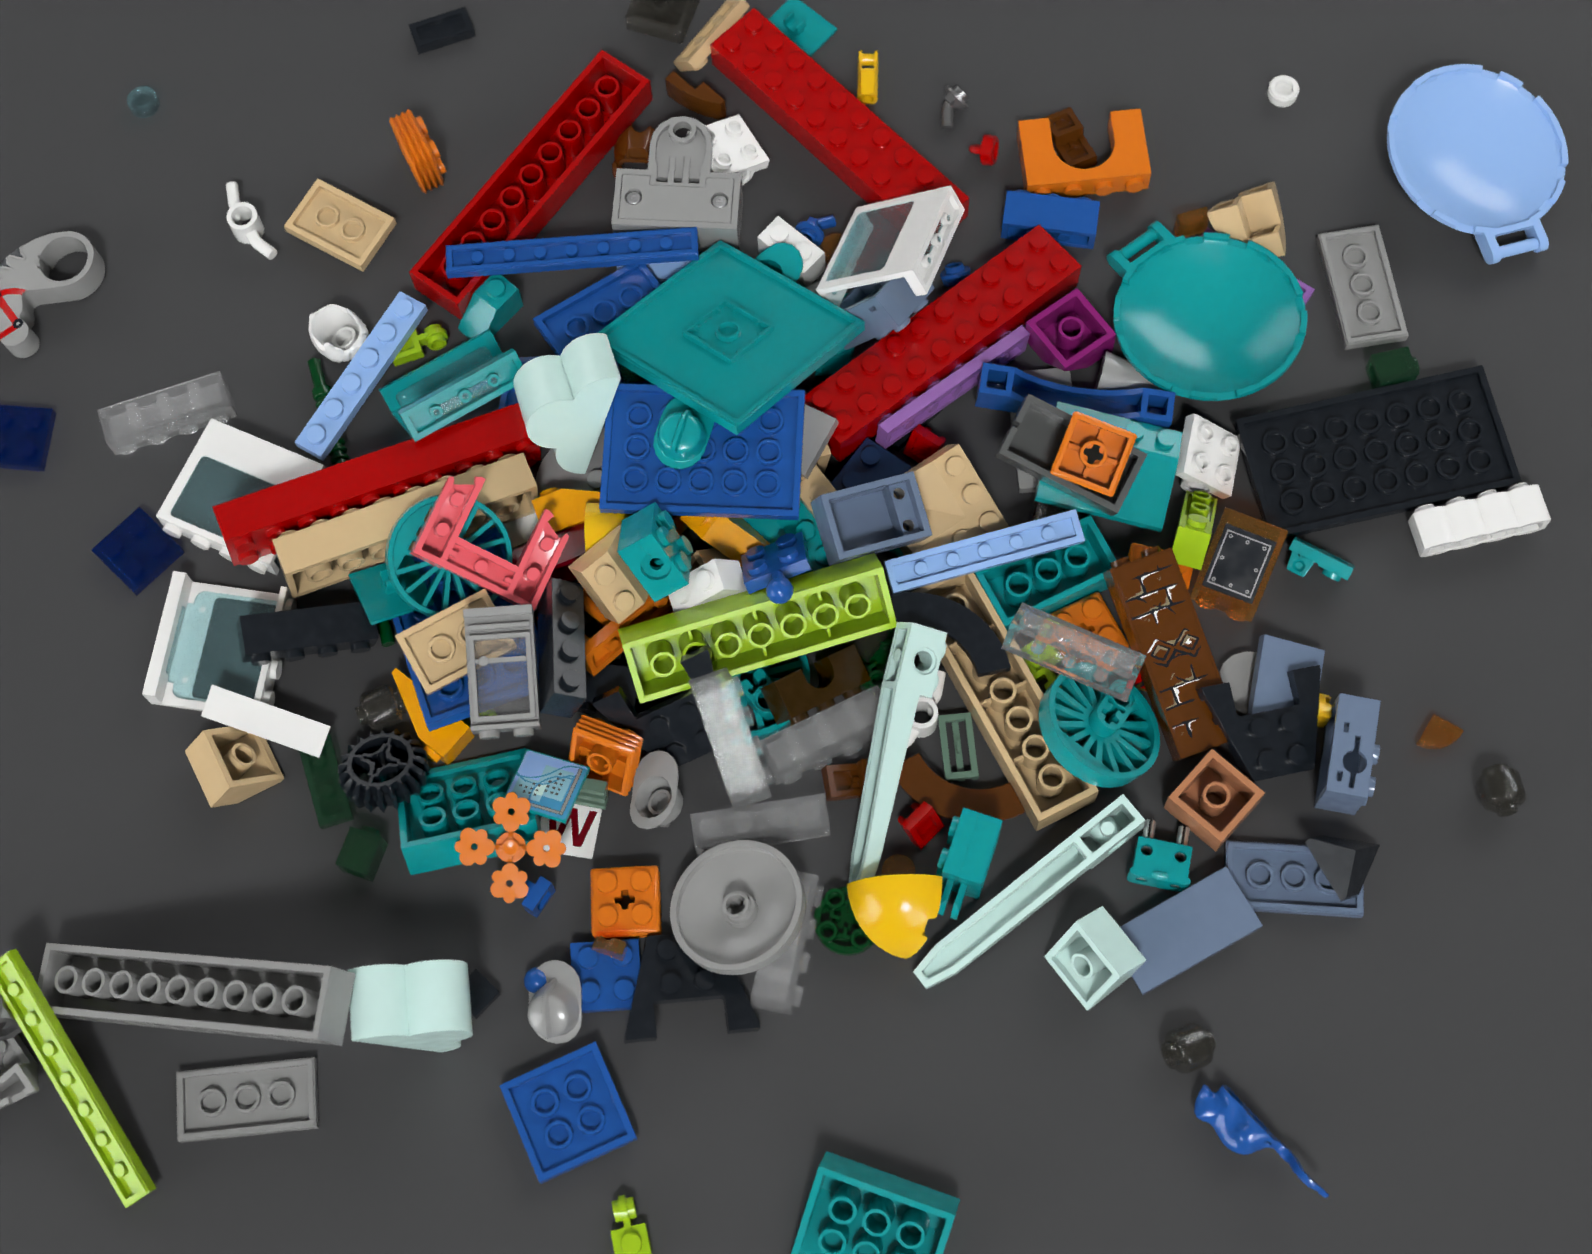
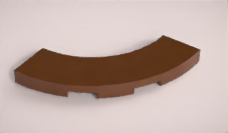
M919 753L904 760L898 785L915 802L922 804L925 801L931 805L938 816L952 820L953 816H961L964 807L1005 821L1026 812L1010 782L990 789L964 788L949 783L934 773Z

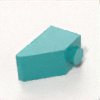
M491 275L473 293L458 326V331L468 339L488 329L491 330L494 336L523 307L519 289L502 275Z

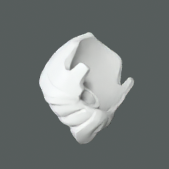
M329 304L309 315V335L315 348L331 361L340 363L352 360L369 336L366 325L348 308Z

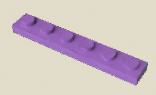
M1022 325L1012 332L1006 331L994 345L989 348L983 347L971 361L966 364L960 363L948 377L942 381H934L927 388L926 392L919 397L913 396L908 399L896 413L885 415L878 423L875 442L884 449L888 448L912 431L917 425L922 424L978 385L983 362L1004 366L1025 352L1030 333Z

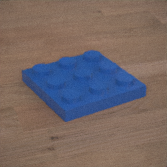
M596 1041L499 1085L540 1184L638 1140Z

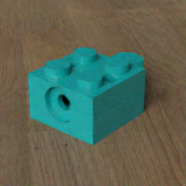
M656 502L622 520L617 550L618 554L654 602L689 584L690 569L692 568L691 556L693 553L689 540L684 535L680 536L676 531L677 527L671 515L666 510L662 511Z
M964 807L960 817L953 816L947 844L951 846L950 849L943 847L937 864L936 875L942 876V888H944L938 914L944 916L952 891L957 892L950 915L952 919L957 920L965 895L979 900L1000 836L1003 820Z

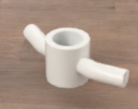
M237 182L226 183L229 205L226 219L235 238L241 243L251 244L257 251L269 260H272L277 255V250L261 238L264 234V226L255 207L247 202H240Z
M938 670L939 681L937 688L932 694V698L919 697L916 712H927L932 719L927 723L913 721L907 748L914 743L917 737L924 738L930 736L936 730L938 724L937 704L942 696L946 676L944 671Z

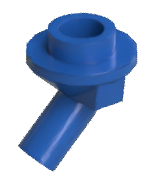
M833 215L817 219L809 217L807 221L799 222L795 229L816 246H819L824 239L822 230L835 227L836 220Z
M963 262L950 263L940 273V278L944 286L954 287L968 277L971 270L969 266H963Z

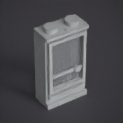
M532 604L463 609L471 732L479 734V739L500 738V732L512 731L514 737L533 736L534 730L541 729V715L539 713V685Z

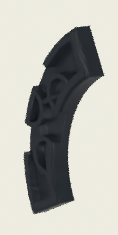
M902 592L890 594L897 622H913L947 632V636L955 640L957 645L967 654L975 668L977 677L1011 670L1008 656L996 634L986 622L967 607L945 597L929 593Z

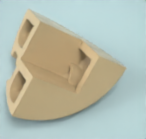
M1275 181L1243 191L1235 199L1222 201L1207 212L1208 218L1217 233L1230 234L1231 239L1248 243L1249 240L1253 241L1277 257L1285 256V228Z

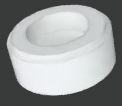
M1288 75L1276 76L1269 83L1267 97L1275 106L1288 107L1296 101L1299 85L1294 78Z

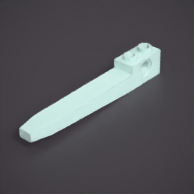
M897 622L878 702L851 853L849 883L875 877L887 834L919 697L932 698V694L937 688L939 681L937 673L940 661L946 652L945 640L947 632L913 622ZM918 653L920 657L919 666L916 668L914 664V659L916 654Z
M1122 794L939 941L913 971L915 976L927 990L958 974L1087 870L1093 869L1142 830L1145 819L1125 795Z

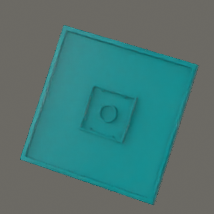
M719 240L700 254L699 260L691 261L598 333L607 334L614 359L617 363L738 435L865 330V321L724 241Z

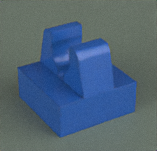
M542 876L539 877L535 884L529 880L525 882L529 890L521 903L525 911L535 918L539 916L556 891L552 882Z

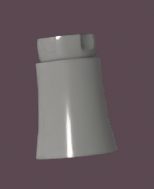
M1105 350L1099 367L1095 389L1125 390L1144 387L1163 390L1145 379L1127 359Z

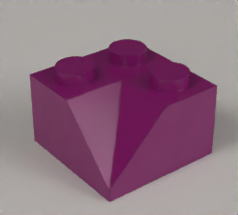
M1078 288L1028 320L1025 328L1030 333L1028 344L1040 359L1063 371L1090 367L1103 357L1105 350L1108 352L1113 351L1116 333Z

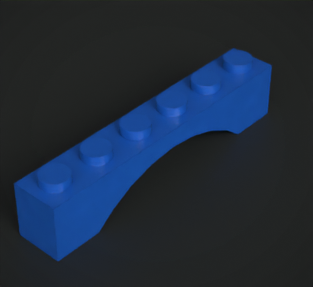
M983 362L979 375L975 407L1017 413L1024 398L1031 394L1054 407L1057 401L1169 429L1173 418L1175 392L1144 387L1125 390L1078 388L1037 378L1016 367Z

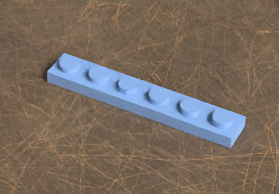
M399 291L295 440L298 448L322 461L326 459L427 313L428 309L425 304Z
M1074 509L884 561V567L892 594L902 593L1084 543L1085 538L1077 511Z

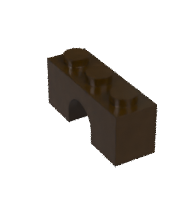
M854 644L813 663L819 675L818 688L813 687L807 682L801 669L760 688L777 725L787 720L790 721L791 726L809 718L807 711L816 707L819 713L836 705L834 698L841 694L844 700L862 692L860 685L870 681L871 678Z

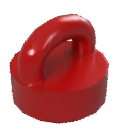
M985 134L982 143L970 145L968 151L973 154H980L981 165L993 166L998 158L999 139L996 135Z

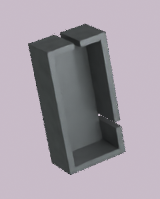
M1028 394L1011 423L1013 426L1007 431L995 457L1110 516L1118 514L1147 454L1135 447L1132 448L1112 497L1052 475L1050 471L1072 415ZM1093 445L1091 449L1085 448L1083 454L1088 456L1087 462L1093 464L1095 460L1101 461L1103 458V454L1099 453L1100 447L1098 445Z

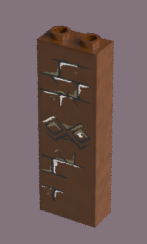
M1158 545L1140 552L1142 555L1140 559L1130 561L1129 556L1111 562V569L1103 573L1169 752L1173 761L1227 743L1228 741L1219 725L1214 724L1212 720L1214 716L1206 702L1200 700L1196 690L1206 686L1222 684V679L1172 547L1161 551Z

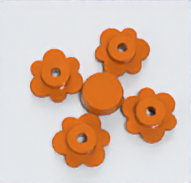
M509 792L506 797H498L493 801L492 807L496 812L493 820L496 824H503V828L507 831V833L502 834L497 839L496 844L487 838L486 830L479 829L476 832L473 828H465L460 833V840L454 846L455 850L460 853V862L466 866H470L475 862L483 865L487 861V856L491 855L494 850L502 861L508 862L502 867L501 871L496 870L493 872L492 880L494 883L490 888L491 894L494 897H503L506 903H512L515 898L525 897L529 890L528 885L525 883L528 878L525 871H518V867L513 862L519 861L527 851L530 856L534 857L535 865L542 866L545 863L548 867H556L561 861L560 855L566 851V845L561 842V834L555 829H551L546 833L542 830L537 831L534 834V839L530 840L527 845L523 837L514 832L519 828L520 824L525 825L528 823L529 816L527 812L531 807L530 801L527 798H518L515 792ZM510 808L514 809V814L509 813ZM472 844H477L478 848L473 849ZM548 845L550 850L545 851L544 846ZM508 880L513 882L512 886L507 885Z

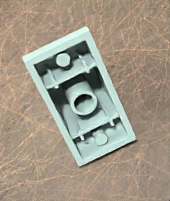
M591 333L580 336L571 341L563 349L560 356L545 355L526 362L514 377V390L528 437L533 443L541 447L553 448L558 464L564 470L571 473H586L621 379L607 334Z
M428 960L407 965L378 964L348 969V972L355 973L350 1001L352 1041L447 1052L459 1048L461 1040L473 1036L467 962L460 960Z

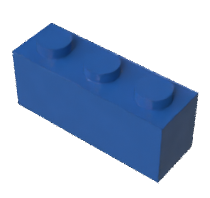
M1007 190L1001 238L1018 240L1040 225L1061 246L1093 249L1100 201H1093L1087 197H1061L1054 193L1043 195L1030 193L1026 190Z

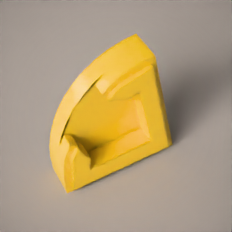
M1319 693L1317 727L1322 728L1327 725L1332 717V705L1329 704L1331 697L1326 694Z

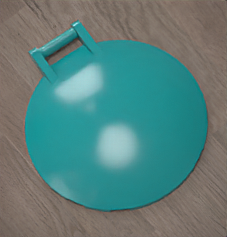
M1155 221L1147 227V231L1119 251L1113 250L1106 256L1109 265L1122 278V283L1115 297L1113 311L1117 341L1130 364L1145 379L1165 391L1175 392L1177 396L1201 401H1223L1241 398L1262 390L1275 382L1297 358L1304 342L1308 322L1303 291L1298 280L1286 264L1263 246L1250 240L1248 243L1231 239L1230 234L1204 232L1203 236L1185 238L1182 235L1174 237L1159 221ZM1153 241L1157 243L1131 263L1128 261L1129 258Z

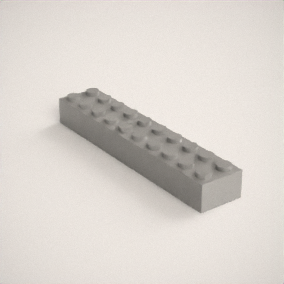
M46 943L37 984L57 1018L342 1046L355 973L324 965Z

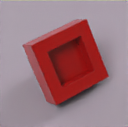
M919 424L913 429L903 453L920 463L942 449L946 438L943 436L938 437L931 432V428L923 427Z
M925 801L922 804L913 803L910 807L914 812L907 819L903 816L898 818V822L912 843L920 849L944 827L934 808Z

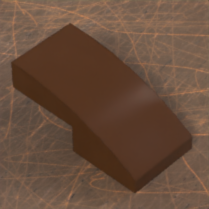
M674 71L665 78L667 95L677 103L706 117L723 120L726 117L725 100L706 83L703 82L694 89Z
M1071 107L1043 117L1049 118L1053 146L1064 163L1080 169H1086L1097 164V155L1084 137V127Z
M861 759L853 764L825 765L821 772L826 800L837 801L861 798L868 759Z

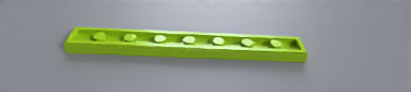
M13 949L6 952L0 957V994L124 1207L127 1208L157 1188L18 950Z

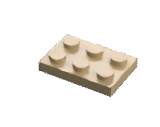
M317 178L284 225L287 233L364 272L397 223L394 217Z
M485 588L395 635L427 696L468 675L463 609L495 607ZM513 639L474 641L476 659H479L481 656L499 658L517 649ZM480 664L476 665V670L483 666Z

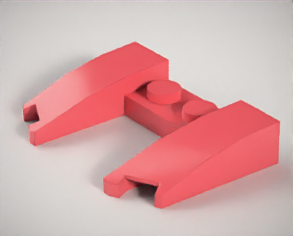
M448 477L409 554L485 588L513 605L532 604L533 611H535L569 539V535L566 533L559 538L547 522L554 515L545 509L516 565L458 537L486 479L474 477V485L453 484L454 477Z

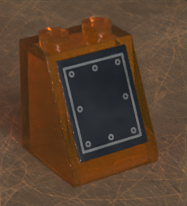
M1225 507L1190 598L1202 608L1209 610L1215 608L1226 612L1227 616L1233 620L1252 622L1288 530Z

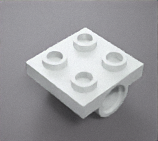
M739 114L705 125L711 134L713 147L711 172L741 173L743 186L753 177L754 172L768 167L769 158ZM691 131L687 132L686 137L689 136Z
M1195 413L1186 416L1180 456L1175 474L1182 478L1181 488L1190 492L1195 490L1205 491L1221 499L1231 497L1240 451L1237 436Z

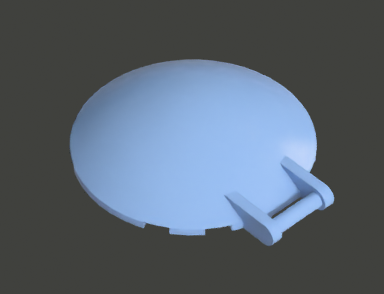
M1448 65L1434 69L1416 79L1399 97L1392 110L1387 128V149L1393 171L1400 185L1412 201L1435 220L1453 229L1474 234L1483 258L1488 265L1499 263L1502 258L1529 251H1534L1535 253L1546 251L1549 247V241L1540 219L1558 200L1566 182L1564 180L1565 167L1568 165L1566 140L1556 116L1540 96L1535 98L1522 87L1523 82L1503 71L1497 74L1484 70L1482 65ZM1522 230L1526 234V240L1502 246L1498 245L1495 238Z

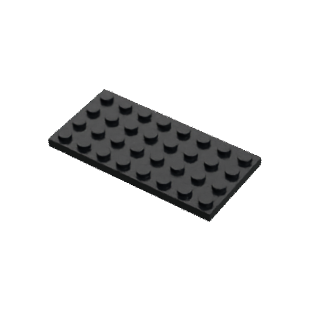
M1483 365L1238 418L1233 423L1268 539L1272 541L1412 511L1426 504L1439 505L1456 497L1470 498L1487 490L1494 489L1496 492L1506 490L1515 484L1522 483Z

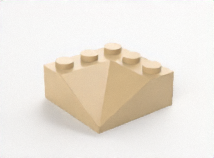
M959 444L946 445L905 472L914 471L932 536L922 542L900 547L904 556L1009 527Z

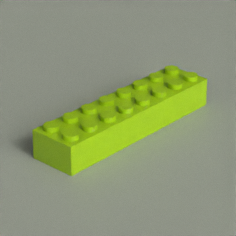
M875 553L789 578L788 580L793 586V595L784 604H775L770 601L766 594V588L751 594L748 591H744L618 629L639 703L641 704L695 687L680 663L681 657L707 644L711 648L713 668L718 681L895 628L897 621L884 569Z

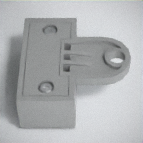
M686 116L673 117L662 122L653 132L650 141L648 170L616 169L611 221L613 233L697 227L699 251H706L719 240L740 251L743 211L741 173L711 172L712 140L710 132L703 123L695 118ZM680 128H687L691 131L689 136L684 138L675 135V132Z

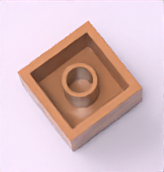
M1211 749L1168 797L1164 809L1184 826L1189 827L1190 831L1216 852L1259 804L1265 792L1216 751Z

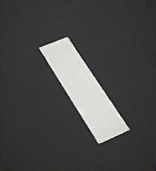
M215 685L211 686L201 714L202 717L318 758L321 755L331 727Z

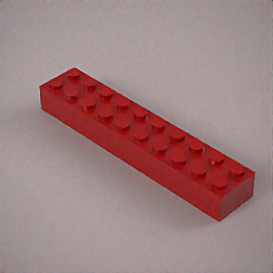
M755 8L750 10L710 44L712 65L867 204L951 185L965 208L959 224L968 216L970 198L758 10ZM913 204L877 213L898 232H901Z
M601 49L409 271L415 289L461 320L473 293L490 276L448 279L446 274V245L535 239L616 144L618 137L633 124L653 100L650 80Z
M1038 225L911 317L910 323L901 331L895 332L893 330L805 394V404L836 418L839 422L828 442L831 454L839 462L858 449L866 438L871 439L877 435L878 423L885 415L896 413L908 399L913 396L919 397L926 392L927 388L934 381H942L948 377L960 363L966 364L971 361L983 347L989 348L994 345L1006 331L1012 332L1019 326H1024L1028 320L1058 301L1077 286L1082 266L1042 226Z
M516 403L436 430L417 442L410 439L212 506L233 565H250L262 556L271 553L276 554L272 540L278 538L285 531H298L310 527L317 520H330L342 516L346 510L351 508H365L373 505L380 498H393L404 494L405 491L412 487H425L434 484L443 476L460 475L475 465L482 464L485 466L497 462L500 457L507 454L517 455L524 453L529 467H532L537 461L541 460L540 446L533 443L528 437L519 404Z

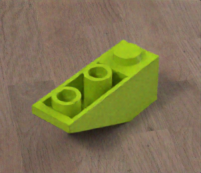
M1186 491L1172 544V550L1177 563L1198 570L1202 569L1218 501L1217 498H1213L1211 494L1205 491Z

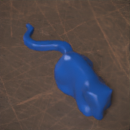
M1206 1084L1202 1086L1195 1100L1194 1113L1198 1119L1209 1123L1215 1129L1219 1139L1229 1150L1240 1155H1248L1264 1148H1274L1305 1185L1317 1191L1325 1199L1330 1196L1305 1172L1297 1157L1270 1132L1266 1125L1227 1085L1223 1084L1217 1092H1212Z

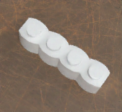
M1526 482L1511 486L1507 492H1496L1494 489L1484 491L1477 495V499L1465 500V497H1456L1447 501L1446 506L1422 505L1414 510L1415 513L1411 515L1408 524L1419 556L1428 557L1450 550L1472 547L1481 543L1499 541L1511 536L1533 533L1545 529L1551 518L1539 485H1528Z

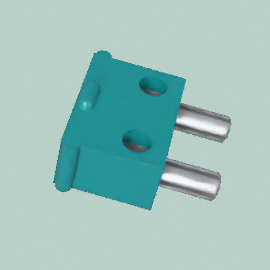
M1146 819L1143 834L1138 836L1135 845L1133 863L1128 872L1127 880L1131 883L1182 892L1191 883V880L1188 878L1193 849L1192 846H1188L1190 828L1185 827L1182 844L1184 826L1178 827L1176 843L1154 839L1156 821L1152 820L1149 838H1147L1150 819Z

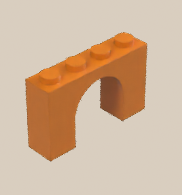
M1141 108L1110 111L1107 130L1111 156L1103 164L1089 169L1072 167L1064 163L1057 156L1053 147L1049 118L1018 121L1016 137L1024 190L1034 194L1046 195L1054 193L1061 197L1078 198L1082 195L1096 194L1098 196H1106L1112 192L1127 191L1129 193H1136L1143 189H1148L1151 168Z

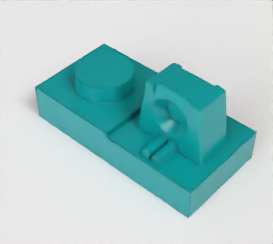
M1296 536L1289 547L1292 553L1286 569L1304 577L1313 564L1317 563L1318 566L1324 568L1322 571L1323 575L1339 582L1341 578L1349 579L1355 565Z

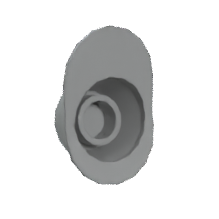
M660 750L650 752L642 758L636 769L630 804V816L632 822L639 828L648 830L658 826L669 827L670 823L679 816L683 808V796L678 788V765L674 757L668 752Z
M559 960L547 961L536 968L545 974L547 982L535 993L529 992L527 1016L529 1024L538 1036L547 1042L559 1044L571 1040L581 1028L582 988L580 977L572 966Z

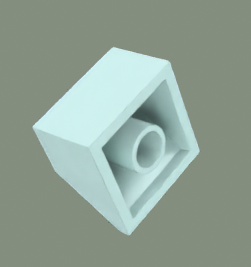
M1103 906L1077 920L1044 956L1087 1011L1129 979L1146 961L1144 956Z

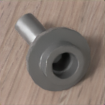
M947 85L946 96L944 97L945 102L942 106L941 128L953 129L954 110L968 109L969 106L966 104V101L969 97L957 85L953 89Z

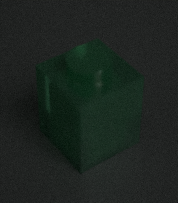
M1408 346L1371 354L1365 367L1372 389L1416 380L1420 372L1418 360L1415 356L1412 357Z
M363 825L361 830L350 827L335 864L344 873L373 882L388 844L381 837V832L372 827Z

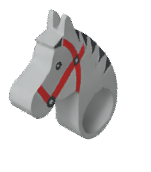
M73 231L50 233L22 245L0 262V341L15 357L27 358L35 354L39 349V338L32 331L35 322V307L44 304L81 300L91 295L101 285L105 275V263L101 255L85 236ZM73 252H85L88 254L84 268L75 277L64 281L49 279L50 270H53L56 263L65 255Z

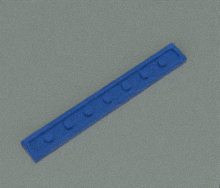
M697 227L446 245V274L448 279L699 260Z

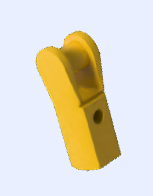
M874 51V54L858 52L857 99L863 104H875L878 100V51ZM862 66H874V68H862Z

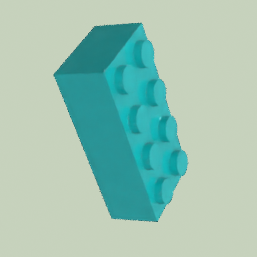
M1091 515L1079 520L1085 538L1084 543L974 573L1010 636L1040 622L1043 617L1095 592L1100 593L1108 589L1103 573L1111 569L1110 563L1116 561V558Z

